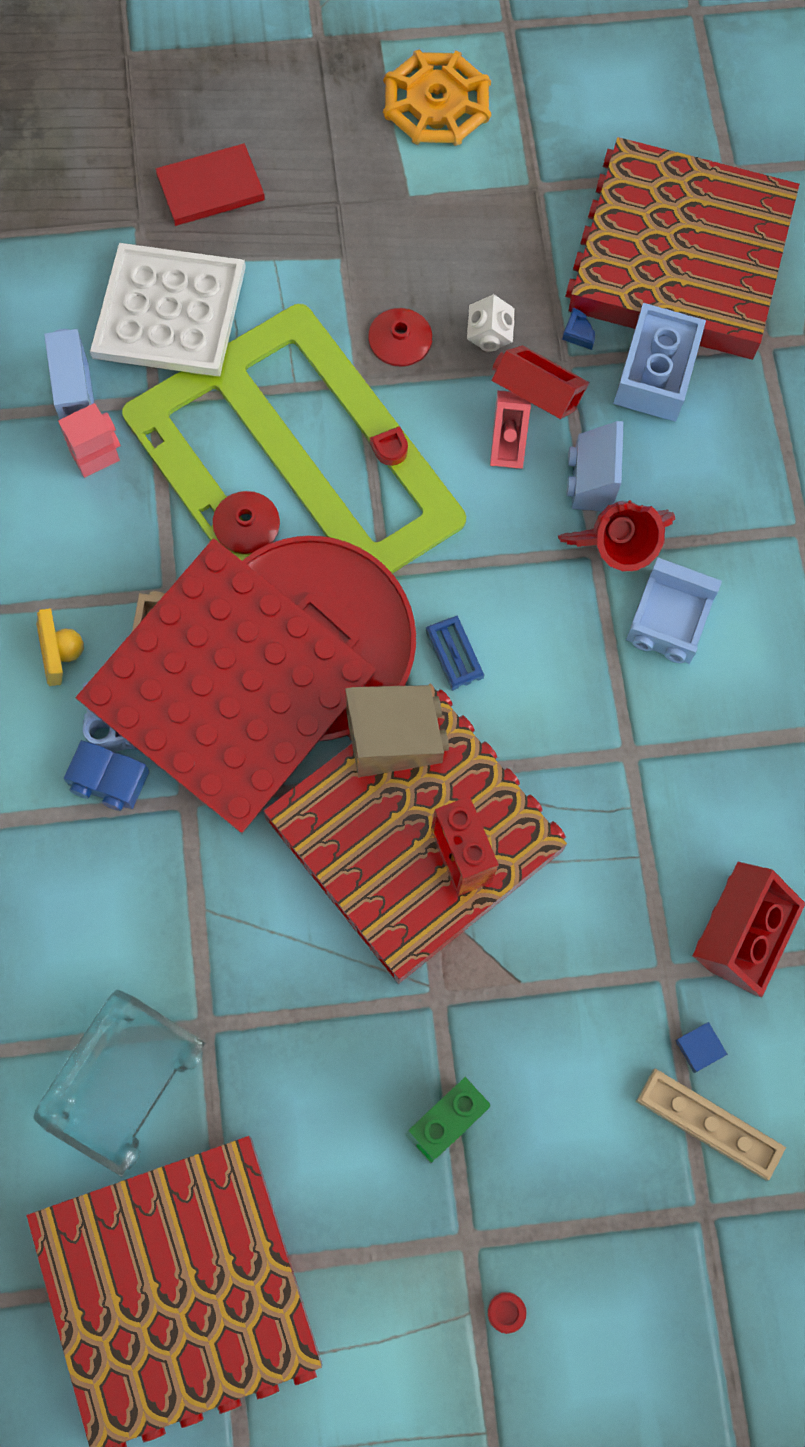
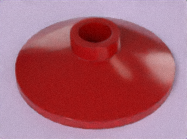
M394 308L381 313L374 319L369 329L368 340L372 352L382 362L398 367L410 366L421 361L429 352L432 345V330L427 320L419 313L406 308ZM396 330H404L406 332L399 334Z
M241 491L229 495L220 502L213 515V530L216 538L228 550L239 554H252L256 550L273 543L280 528L279 513L273 502L266 496L252 491ZM244 514L252 516L248 521H242L239 518Z

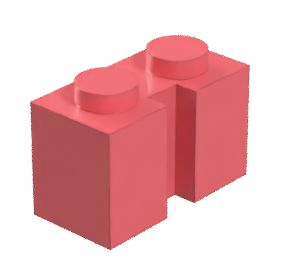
M95 403L58 420L69 452L84 478L120 461L116 448L121 445L114 432L116 431L109 414L107 412L101 414Z

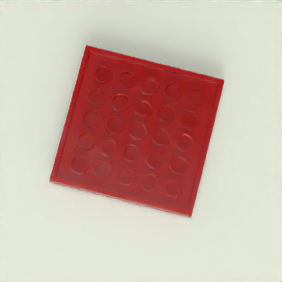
M213 538L75 698L238 832L243 834L346 709L345 688L364 687L376 673L377 669Z

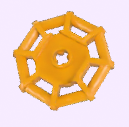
M420 49L415 50L409 59L394 71L387 72L383 78L385 84V108L383 109V115L386 120L392 121L405 132L414 144L419 145L420 142L453 143L454 146L460 145L466 136L482 123H487L491 117V111L489 110V87L491 80L487 74H482L464 59L462 52L455 50L454 53L422 52ZM434 66H442L441 70H433ZM416 68L419 70V71H417L414 75H412L410 78H409V77H406V76H408L411 72H413ZM458 69V70H459L462 74H464L468 79H465V78H464L463 76H461L456 70ZM398 89L406 90L407 98L397 101ZM474 90L477 92V103L468 100V92ZM431 93H434L436 95L442 93L443 98H432ZM409 111L419 120L417 126L402 113ZM464 113L472 115L459 127L457 126L455 121ZM429 125L433 129H441L446 125L448 130H428L426 127Z

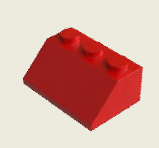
M737 862L717 905L712 911L711 918L697 942L692 956L711 973L762 998L803 911L805 902L773 869Z

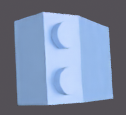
M643 303L613 404L676 422L685 400L706 320Z

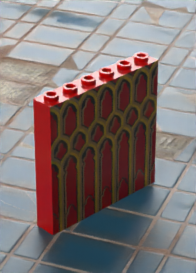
M617 137L614 150L608 148L604 159L603 168L608 169L607 174H600L595 193L601 194L599 201L593 199L588 219L593 220L592 226L585 225L580 244L586 246L584 253L577 252L573 271L578 272L577 278H570L565 295L566 298L571 299L568 312H572L573 308H576L587 317L635 329L643 303L706 320L699 346L753 360L761 344L800 183Z
M431 683L429 685L431 686L432 696H439L442 717L437 718L439 730H446L449 750L444 751L442 763L358 778L351 743L264 810L267 822L398 984L562 853L567 845L564 840L566 838L565 833L554 821L548 822L542 815L543 809L536 798L531 794L525 795L518 786L520 782L517 776L509 768H502L496 761L497 754L486 741L483 743L479 741L473 734L475 729L471 722L464 715L459 717L451 708L453 704L448 695L441 689L437 691ZM470 796L499 866L491 884L458 896L431 832V826L436 808ZM453 854L449 856L451 861H455Z
M250 1136L26 1215L89 1447H127L126 1441L141 1436L143 1443L154 1440L166 1434L164 1427L180 1422L181 1428L191 1426L204 1420L203 1412L216 1407L219 1414L228 1412L242 1406L240 1398L253 1393L256 1394L257 1400L268 1397L280 1391L278 1384L293 1379L295 1385L305 1383L316 1378L315 1370L322 1368L323 1364Z

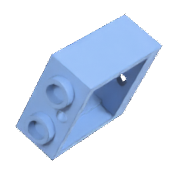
M58 329L55 332L44 334L53 401L59 420L94 403L89 363L78 329Z

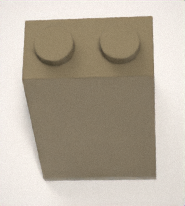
M430 685L345 688L346 715L358 778L443 762L444 751L449 750L448 737L445 729L439 730L437 718L442 717L439 696H432Z

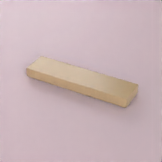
M656 1068L652 1070L636 1100L637 1103L766 1181L770 1180L786 1149L782 1144Z

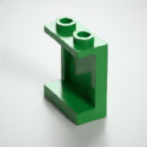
M465 1076L407 1131L406 1136L423 1156L432 1163L490 1108V1103Z

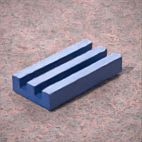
M458 615L426 627L427 636L452 691L458 689L463 684L465 686L469 685L471 681L476 679L477 681L484 679L483 670ZM453 626L473 672H467L447 627ZM437 631L441 632L460 674L458 678H456L436 633Z

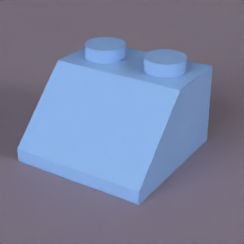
M615 421L578 434L575 447H569L568 466L573 467V476H568L566 495L572 497V509L603 511L608 505L614 504L622 481L623 421Z

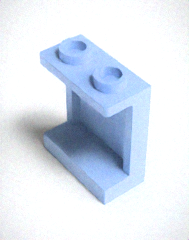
M658 557L650 573L626 640L632 642L640 650H654L664 654L672 662H686L690 664L697 652L699 639L722 581Z

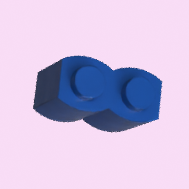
M81 740L63 779L71 786L69 789L71 793L85 799H89L90 795L103 798L102 804L111 809L122 811L123 807L134 808L150 771L146 764Z

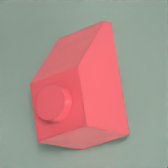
M497 390L490 466L523 469L531 403L510 391Z

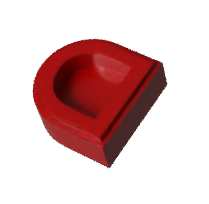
M400 426L370 437V445L381 463L394 466L406 459L408 442Z

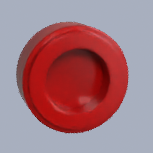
M501 1292L490 1300L487 1307V1317L490 1324L497 1331L505 1334L514 1333L525 1323L526 1307L517 1295L510 1292Z

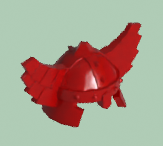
M631 500L618 501L608 505L598 515L594 528L580 532H567L558 535V539L560 542L567 543V545H577V547L597 545L601 558L610 567L620 571H637L648 566L659 555L665 542V527L673 524L675 514L674 512H669V509L656 511L652 506H640Z

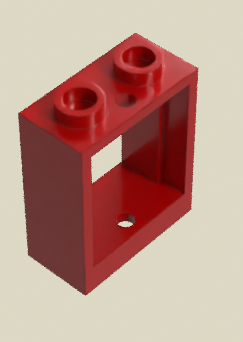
M523 345L506 350L505 353L501 352L492 367L495 374L491 381L559 419L575 412L590 383Z
M468 796L436 808L431 832L457 895L460 896L491 884L499 864L471 797ZM450 854H453L455 861L449 859Z

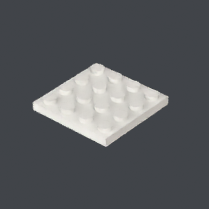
M119 243L90 350L92 359L220 377L245 273V260Z

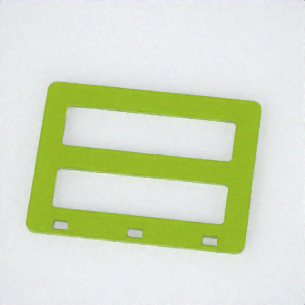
M304 304L290 306L229 342L220 377L180 371L127 402L122 409L124 421L210 541L213 538L217 541L218 539L215 536L213 525H209L201 512L209 508L215 512L217 506L227 496L169 417L175 411L213 389L220 391L325 536L346 541L362 548L382 562L392 574L462 530L466 524L464 509L403 431L408 442L407 457L398 465L387 466L423 514L382 541H372L246 372L249 367L286 345L295 344L369 442L370 437L399 426L311 309ZM153 431H156L163 441L156 448L146 437V435ZM232 552L241 560L250 555Z

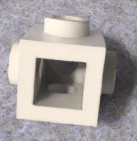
M494 294L470 304L467 339L488 353L513 343L515 308Z

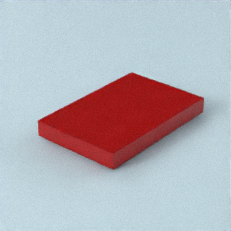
M245 143L155 168L175 226L265 200L264 191Z

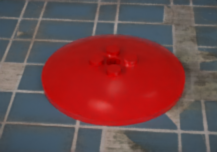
M297 536L270 543L242 560L377 669L376 673L364 687L405 686L415 657V620L411 605L400 583L392 572L372 554L358 546L336 538ZM346 709L319 741L334 740L350 735Z

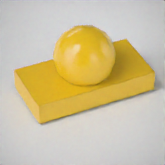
M51 608L40 609L37 612L36 626L46 681L49 686L61 685L63 675L61 662L76 660L84 650V642L80 634L73 629L63 628L55 632Z

